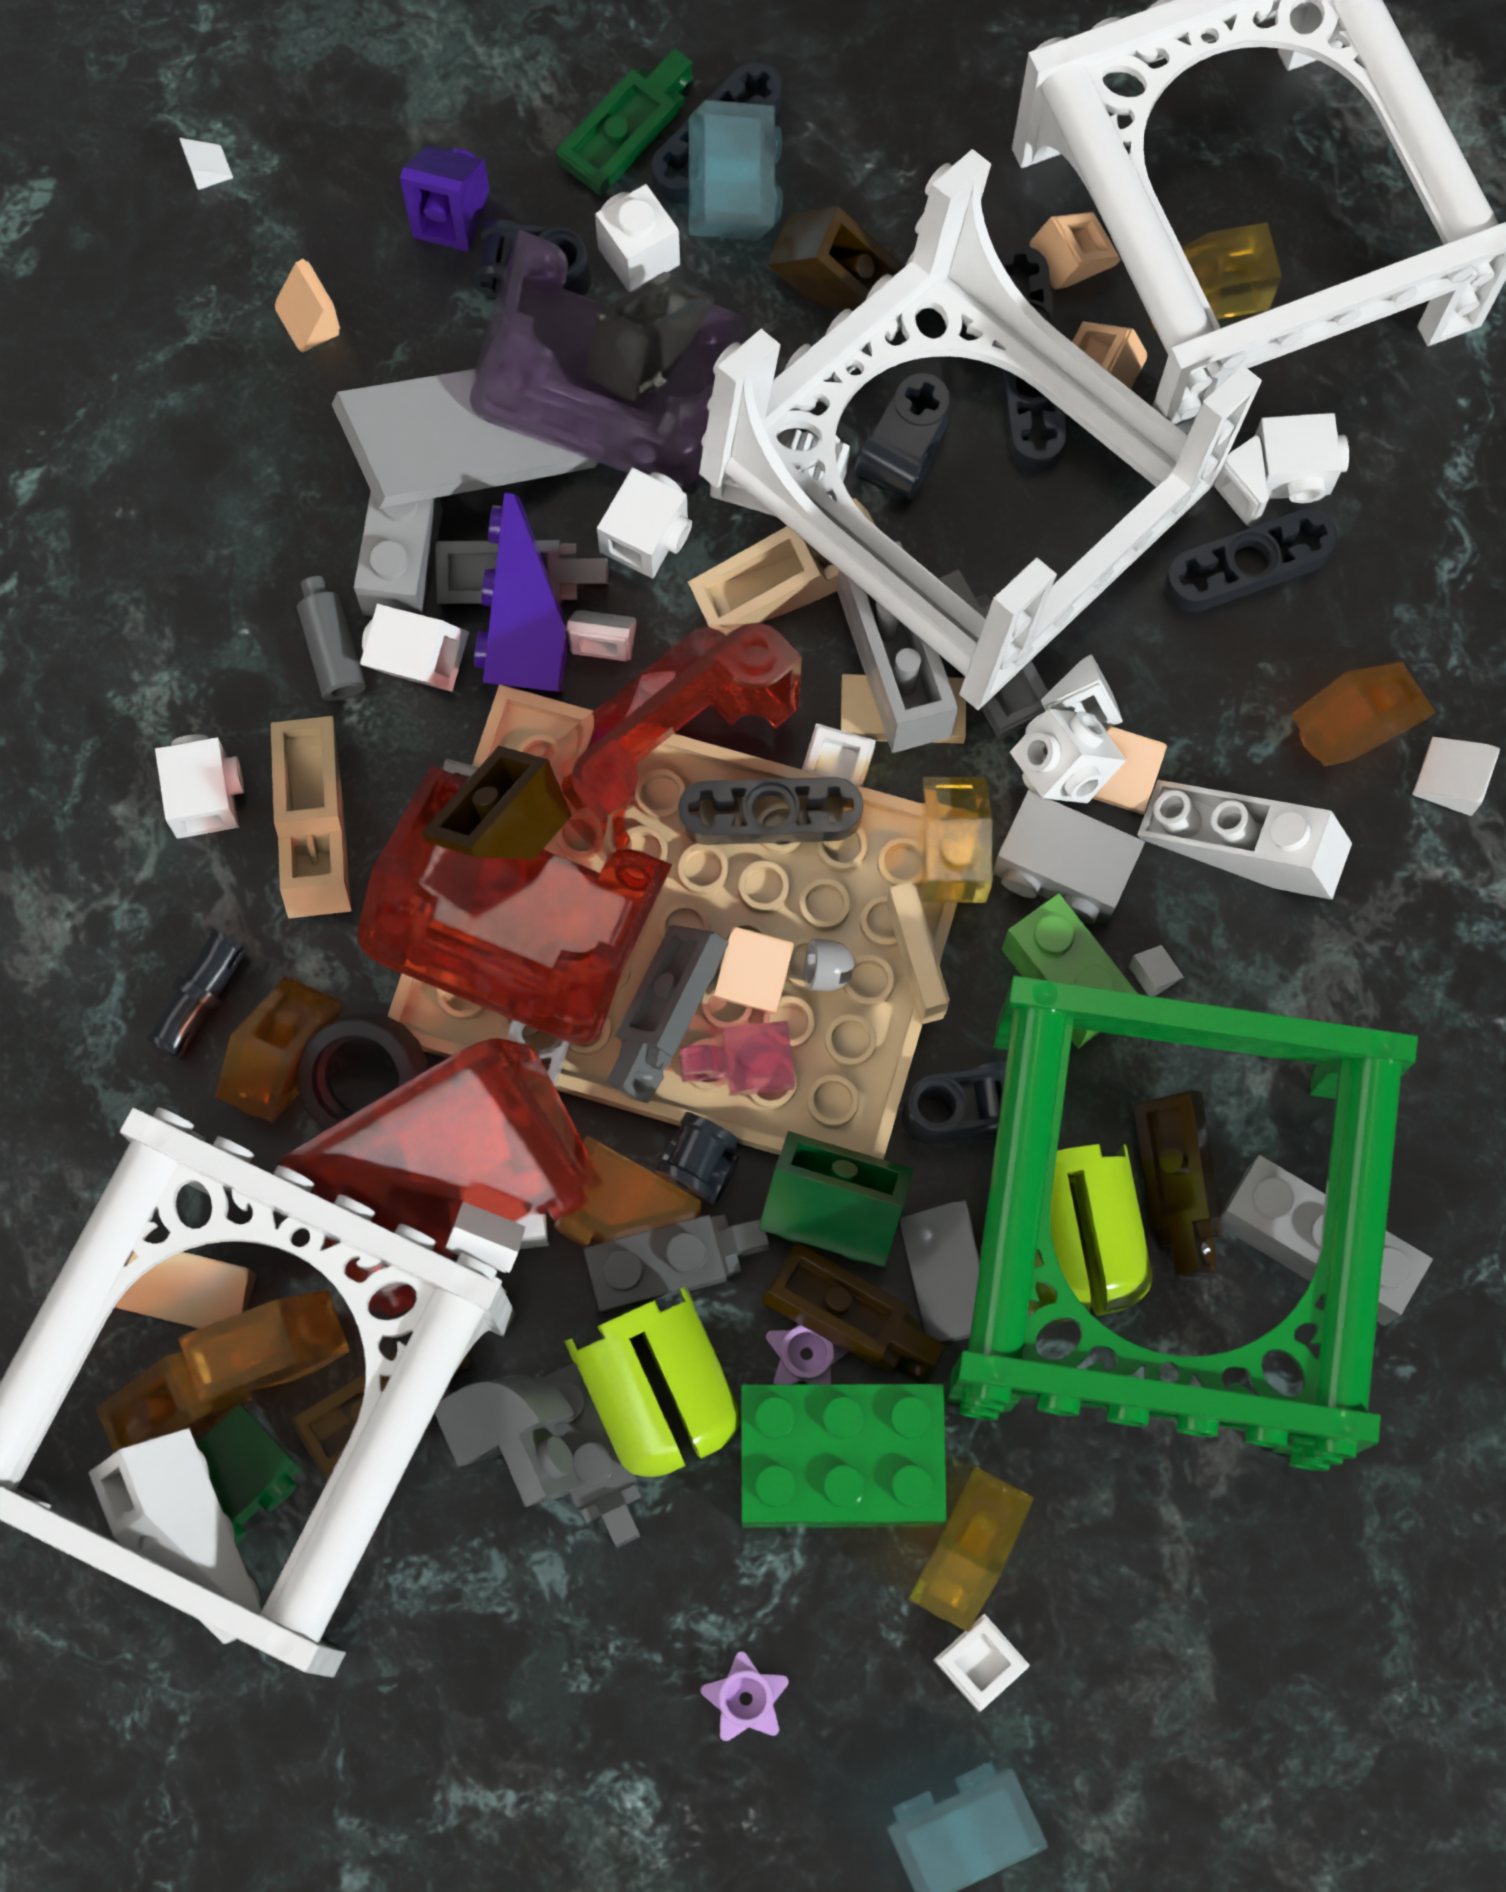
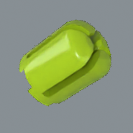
M1100 1144L1058 1150L1056 1156L1050 1206L1053 1246L1068 1285L1089 1312L1092 1306L1096 1316L1117 1313L1132 1307L1149 1292L1153 1279L1126 1144L1121 1146L1114 1157H1102ZM1036 1252L1034 1266L1038 1267L1042 1265L1039 1253ZM1036 1283V1293L1039 1302L1029 1301V1308L1032 1312H1035L1045 1305L1055 1303L1056 1294L1053 1289L1045 1284ZM1066 1318L1055 1319V1321L1060 1322L1073 1321Z
M686 1286L678 1289L683 1302L660 1312L654 1300L597 1326L602 1339L579 1350L576 1349L572 1338L564 1341L573 1362L576 1363L621 1465L634 1475L643 1477L663 1476L684 1467L685 1464L629 1340L633 1336L642 1334L695 1453L700 1459L724 1447L734 1436L740 1425L739 1405L702 1326Z

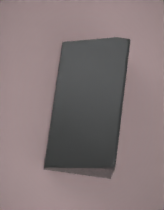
M966 1200L951 1202L900 1218V1228L924 1334L942 1344L970 1338L980 1259Z

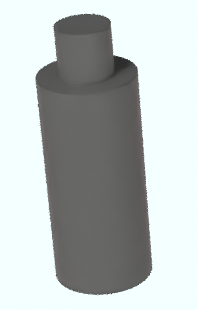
M323 576L306 578L301 582L304 599L297 604V610L321 696L327 701H340L354 697L364 691L366 685L341 597L338 593L328 591Z

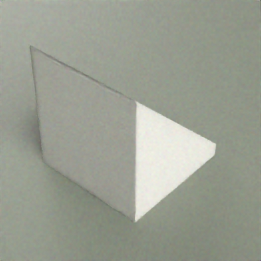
M179 138L198 190L233 178L221 145Z
M1162 945L1135 954L1128 966L1148 996H1156L1184 978Z

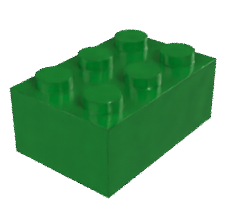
M944 1384L742 1385V1528L941 1527L946 1522Z

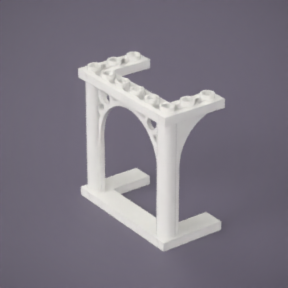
M1158 0L1145 11L1123 19L1119 17L1107 18L1096 24L1090 31L1067 39L1062 37L1049 39L1040 44L1034 51L1028 53L1012 150L1021 168L1062 154L1082 179L1168 354L1153 408L1187 436L1202 402L1241 365L1248 369L1428 300L1430 301L1417 326L1427 347L1482 326L1506 280V222L1498 223L1383 0ZM1275 18L1276 25L1263 29L1256 26ZM1217 40L1215 43H1208L1210 41ZM1248 47L1279 48L1278 53L1287 71L1319 60L1337 70L1362 92L1377 114L1444 245L1221 328L1148 178L1143 150L1145 127L1149 114L1164 89L1178 75L1197 62L1228 50ZM1163 58L1167 60L1166 65L1156 69H1152L1147 65ZM1122 73H1128L1136 77L1143 84L1145 91L1136 97L1120 96L1110 91L1105 86L1103 80ZM1117 115H1130L1133 121L1132 124L1124 129H1120L1117 124ZM1125 147H1130L1129 154L1127 153Z
M972 149L953 166L950 163L943 164L927 183L925 194L928 195L925 211L915 228V232L919 235L915 250L909 257L906 266L894 277L886 274L880 278L870 290L866 301L854 311L850 309L843 310L830 324L826 335L814 346L809 344L801 346L792 355L785 370L774 379L780 344L763 329L756 332L742 345L735 342L723 351L713 368L715 381L712 396L707 404L709 417L706 432L701 440V445L704 447L699 474L716 489L729 478L738 483L961 672L965 679L959 695L979 710L1215 484L1262 380L1245 366L1241 365L1202 402L1187 436L1056 330L1020 293L1002 266L984 222L981 199L991 163ZM924 308L936 310L945 320L946 332L940 338H928L918 329L915 316ZM962 323L967 326L966 333L974 335L978 339L968 341L960 337ZM901 329L906 341L897 346L889 344L887 341L891 342L895 334ZM951 356L979 360L1007 370L1037 389L1156 486V488L1054 585L1057 574L1038 558L1034 559L993 598L987 618L985 619L870 522L853 502L839 473L835 453V436L840 417L846 405L865 383L888 368L903 362L926 357ZM855 368L862 372L860 375L850 374ZM818 401L824 403L828 408L819 416L809 413V411L815 408ZM791 428L806 429L818 436L820 443L809 450H794L783 446L778 441L777 436L784 430ZM818 466L824 473L823 477L816 481L810 475L808 468Z
M157 1107L152 1117L132 1108L120 1130V1133L130 1142V1145L0 1383V1520L306 1673L334 1677L346 1652L320 1640L454 1372L471 1347L485 1332L492 1331L504 1337L515 1316V1312L506 1296L507 1291L501 1286L502 1281L495 1277L497 1271L484 1262L460 1253L456 1263L432 1252L436 1241L427 1235L403 1224L398 1225L395 1233L371 1222L375 1214L373 1210L338 1194L334 1204L310 1193L314 1186L311 1180L286 1167L278 1165L272 1175L251 1165L250 1162L254 1154L249 1150L220 1136H217L212 1146L205 1142L206 1139L203 1136L192 1131L193 1124L168 1110ZM186 1184L211 1197V1218L205 1226L199 1229L185 1226L177 1214V1194L181 1187ZM225 1190L232 1193L234 1202L243 1211L246 1212L248 1206L251 1205L253 1216L249 1222L239 1225L227 1219L228 1198ZM158 1209L160 1218L165 1227L170 1231V1234L164 1242L152 1244L145 1242V1239L151 1231L158 1227L157 1224L150 1222ZM273 1213L285 1218L278 1229ZM299 1229H305L310 1233V1240L303 1247H296L292 1244V1235ZM325 1238L337 1243V1245L322 1251ZM244 1241L276 1247L296 1255L323 1273L335 1285L351 1309L360 1330L365 1353L366 1385L358 1421L261 1614L51 1510L50 1504L17 1488L107 1318L125 1292L142 1275L171 1256L194 1247L218 1242ZM135 1252L138 1258L127 1266L131 1256ZM356 1258H360L357 1261V1265L364 1269H372L379 1265L386 1267L373 1273L362 1283L349 1279L345 1274L347 1263ZM404 1283L416 1290L417 1300L414 1307L398 1319L379 1320L369 1313L368 1303L372 1295L386 1285ZM413 1332L406 1346L399 1341L397 1342L398 1350L394 1361L386 1359L381 1354L379 1345L384 1336L399 1337ZM381 1377H390L384 1391L381 1392Z

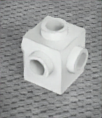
M1051 708L1035 717L1028 724L1026 734L1010 751L1024 772L1022 774L1023 781L1031 791L1039 794L1043 799L1049 798L1088 803L1127 761L1095 715L1083 711L1072 712Z

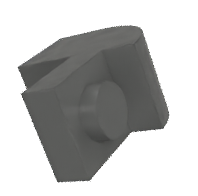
M514 1375L468 1385L440 1400L434 1413L458 1467L492 1459L503 1454L525 1507L560 1498L581 1487L573 1469L574 1461L567 1444L559 1437L554 1426L573 1415L574 1412L563 1395L549 1383L533 1376Z

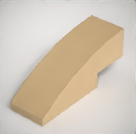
M856 498L852 499L864 516L874 524L868 510ZM786 526L688 581L712 634L719 637L786 614L836 592L839 569L791 528Z
M333 716L271 723L274 825L278 835L280 891L288 919L350 912L352 909L347 837Z

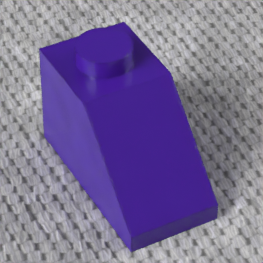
M426 146L403 167L400 175L412 237L469 252L489 193L485 160L476 158L472 153L459 148L442 150Z

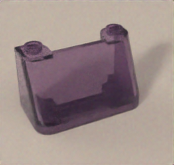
M519 230L506 261L473 377L469 400L474 412L491 424L629 473L633 467L647 475H650L652 472L663 474L674 480L680 487L694 483L701 476L699 471L704 447L701 445V440L707 429L709 417L707 404L712 396L715 381L713 368L717 359L727 347L735 342L741 345L744 343L747 316L721 306L706 303L697 304L686 309L679 317L673 330L562 289L568 269L566 255L558 246L550 241Z

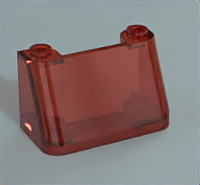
M762 623L703 625L692 631L556 741L541 756L542 758L549 759L572 816L567 822L608 867L632 847L631 839L625 830L624 819L626 812L635 805L634 795L638 786L636 764L709 704L730 725L738 721L741 716L757 715L767 718V721L776 729L799 710L802 656L780 632Z
M431 765L372 868L357 932L358 943L362 950L372 960L387 968L563 1041L574 1044H588L595 1041L601 1034L665 888L673 864L639 850L619 849L609 855L599 873L544 849L535 859L475 858L427 843L421 832L468 780Z
M502 1038L483 1040L459 1051L282 1157L274 1167L276 1170L277 1166L280 1165L308 1178L314 1183L310 1193L334 1204L338 1194L363 1204L375 1212L371 1222L395 1233L398 1225L403 1224L427 1235L436 1241L432 1252L449 1260L459 1256V1254L449 1251L446 1245L463 1202L516 1223L529 1215H540L548 1212L553 1220H559L585 1207L589 1203L585 1194L604 1184L535 1047ZM325 1238L324 1246L326 1249L337 1245V1243ZM356 1258L347 1263L345 1274L349 1279L362 1283L373 1273L386 1267L379 1265L372 1269H364L357 1265V1261L360 1258ZM404 1283L386 1285L372 1295L368 1308L370 1310H385L387 1316L398 1314L414 1306L417 1300L416 1290Z

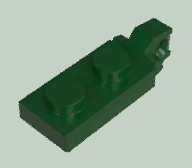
M674 48L652 72L646 67H643L638 72L631 69L557 148L555 152L557 163L602 197L678 115L679 110L685 104V97L681 94L694 80L691 68L693 62Z

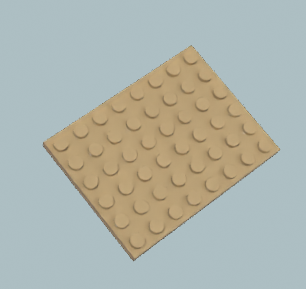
M499 684L472 766L480 767L498 745L549 759L572 816L535 859L486 858L475 898L471 899L467 913L452 909L443 942L418 936L420 928H417L387 1017L403 1023L419 1040L424 1052L495 1072L535 954L541 947L550 942L568 941L580 947L586 954L591 980L555 1090L677 1126H681V1119L685 1112H691L714 1122L737 1137V1143L780 1155L787 1133L790 1131L884 1160L923 1025L921 1024L886 906L889 887L910 881L912 885L915 884L940 966L981 820L855 785L863 798L862 821L857 831L847 839L829 842L698 844L684 834L679 823V801L684 791L691 785L700 781L822 778L826 776ZM766 796L759 799L752 809L754 818L765 826L780 825L787 819L790 813L787 804L775 796ZM798 796L800 804L798 825H808V811L827 812L829 822L837 823L841 822L844 811L852 809L842 807L839 797L836 796L827 797V804L824 808L806 809L808 796ZM734 798V811H717L713 806V800L701 801L700 810L689 812V815L695 814L700 816L702 826L714 825L715 815L735 813L734 827L744 826L742 820L743 798ZM678 925L712 931L727 942L731 928L738 927L793 943L794 954L776 1015L714 998L724 958L723 954L716 974L709 983L689 1024L688 1032L680 1042L674 1057H671L672 1062L663 1071L664 1079L648 1104L631 1100L606 1083L619 1057L622 1041L615 1037L669 926ZM811 939L833 940L842 943L851 951L855 964L854 968L850 970L852 977L847 985L839 990L828 992L808 990L806 988L804 976L805 957ZM561 958L557 967L546 966L544 970L550 974L552 981L548 1000L535 994L533 1001H548L566 1012L570 1004H559L558 994L565 979L571 978L576 980L578 975L572 972L570 960ZM535 1017L524 1026L522 1038L531 1048L538 1050L547 1049L558 1040L560 1028L549 1017ZM515 1054L512 1062L518 1061L523 1063L524 1072L521 1080L530 1082L534 1066L540 1068L543 1072H547L550 1064L537 1065L530 1063L518 1054Z

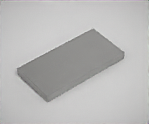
M554 356L337 392L332 402V407L379 509L595 468L602 457Z

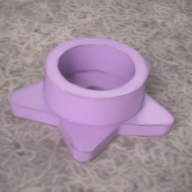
M800 1324L793 1330L769 1331L766 1334L767 1341L780 1357L774 1378L775 1385H791L800 1381H804L809 1385H831V1365L848 1353V1351ZM802 1349H811L813 1357L810 1360L802 1359L800 1356Z
M745 1652L737 1653L728 1678L705 1684L701 1688V1694L721 1710L720 1738L723 1741H729L748 1727L772 1736L778 1734L779 1726L773 1704L788 1685V1678L783 1675L759 1674ZM743 1692H748L752 1695L753 1700L750 1705L745 1706L740 1703L739 1697Z

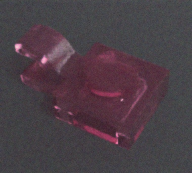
M787 1021L723 1027L722 1047L693 1045L680 1048L679 1063L682 1082H698L727 1077L729 1096L794 1090L795 1077Z

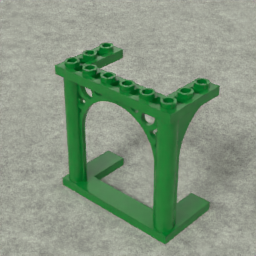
M1013 976L996 1022L993 1048L1008 1050L969 1346L968 1351H962L948 1376L945 1402L960 1404L959 1415L983 1420H998L999 1413H1004V1411L1010 1412L1019 1400L1025 1397L1038 1399L1037 1410L1045 1413L1079 1416L1080 1406L1107 1410V1421L1127 1426L1147 1427L1149 1417L1176 1421V1432L1192 1436L1217 1437L1218 1427L1246 1431V1443L1272 1447L1273 1453L1290 1455L1289 1466L1314 1471H1329L1330 1465H1342L1343 1459H1354L1358 1452L1377 1444L1379 1441L1381 1415L1368 1413L1400 1081L1401 1076L1416 1061L1418 1036ZM1073 1028L1317 1064L1312 1070L1310 1095L1336 1099L1318 1260L1309 1285L1296 1307L1278 1326L1260 1339L1241 1348L1209 1356L1189 1357L1155 1352L1135 1345L1105 1327L1090 1314L1068 1285L1053 1246L1050 1206ZM1036 1252L1039 1253L1042 1265L1038 1267L1034 1266ZM1036 1283H1042L1052 1288L1056 1294L1055 1303L1045 1305L1031 1316L1028 1315L1029 1301L1039 1302L1036 1293ZM1321 1295L1323 1296L1322 1310L1314 1306ZM1061 1318L1071 1319L1076 1322L1081 1331L1080 1341L1069 1355L1051 1360L1042 1357L1038 1353L1036 1337L1047 1323ZM1305 1324L1315 1325L1316 1331L1309 1345H1318L1317 1359H1315L1311 1351L1304 1344L1294 1340L1295 1330L1298 1326ZM1094 1347L1106 1348L1115 1356V1365L1108 1371L1104 1370L1105 1362L1093 1363L1086 1369H1079L1077 1367L1083 1363L1090 1350ZM1271 1350L1281 1351L1289 1355L1296 1362L1303 1378L1302 1389L1298 1395H1283L1269 1385L1262 1370V1359L1266 1352ZM1162 1364H1171L1176 1368L1178 1375L1174 1382H1165L1160 1378L1159 1368ZM1144 1367V1378L1131 1377L1138 1369ZM1228 1368L1246 1371L1250 1386L1257 1396L1251 1395L1243 1385L1236 1382L1230 1384L1231 1390H1229L1222 1381L1223 1372ZM1193 1375L1202 1387L1190 1386Z

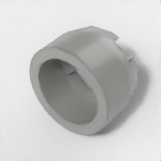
M811 939L805 957L804 976L806 988L808 990L828 992L839 990L847 985L852 977L850 970L854 968L855 964L851 951L842 943L833 940Z

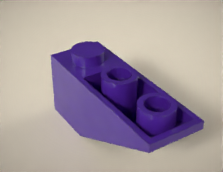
M504 493L503 506L493 505L490 515L488 541L489 543L498 544L496 569L486 568L484 572L481 605L490 606L491 614L489 631H478L474 667L484 669V683L559 692L563 690L568 647L567 621L520 497L515 494Z

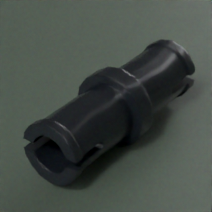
M212 929L208 941L185 978L178 976L172 988L176 990V993L152 1032L148 1033L145 1038L180 1060L185 1056L184 1052L210 1011L217 1013L223 1003L218 998L243 956H246L249 951L237 941L215 929Z

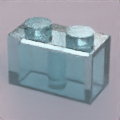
M704 100L689 116L690 236L759 240L779 221L782 212L783 196L781 187L775 186V163H778L781 156L783 137L781 128L775 126V106Z
M989 1761L955 1777L954 1779L959 1790L934 1802L928 1790L892 1807L897 1820L884 1825V1828L913 1892H956L1048 1848L1013 1768H1005L996 1772L992 1762Z

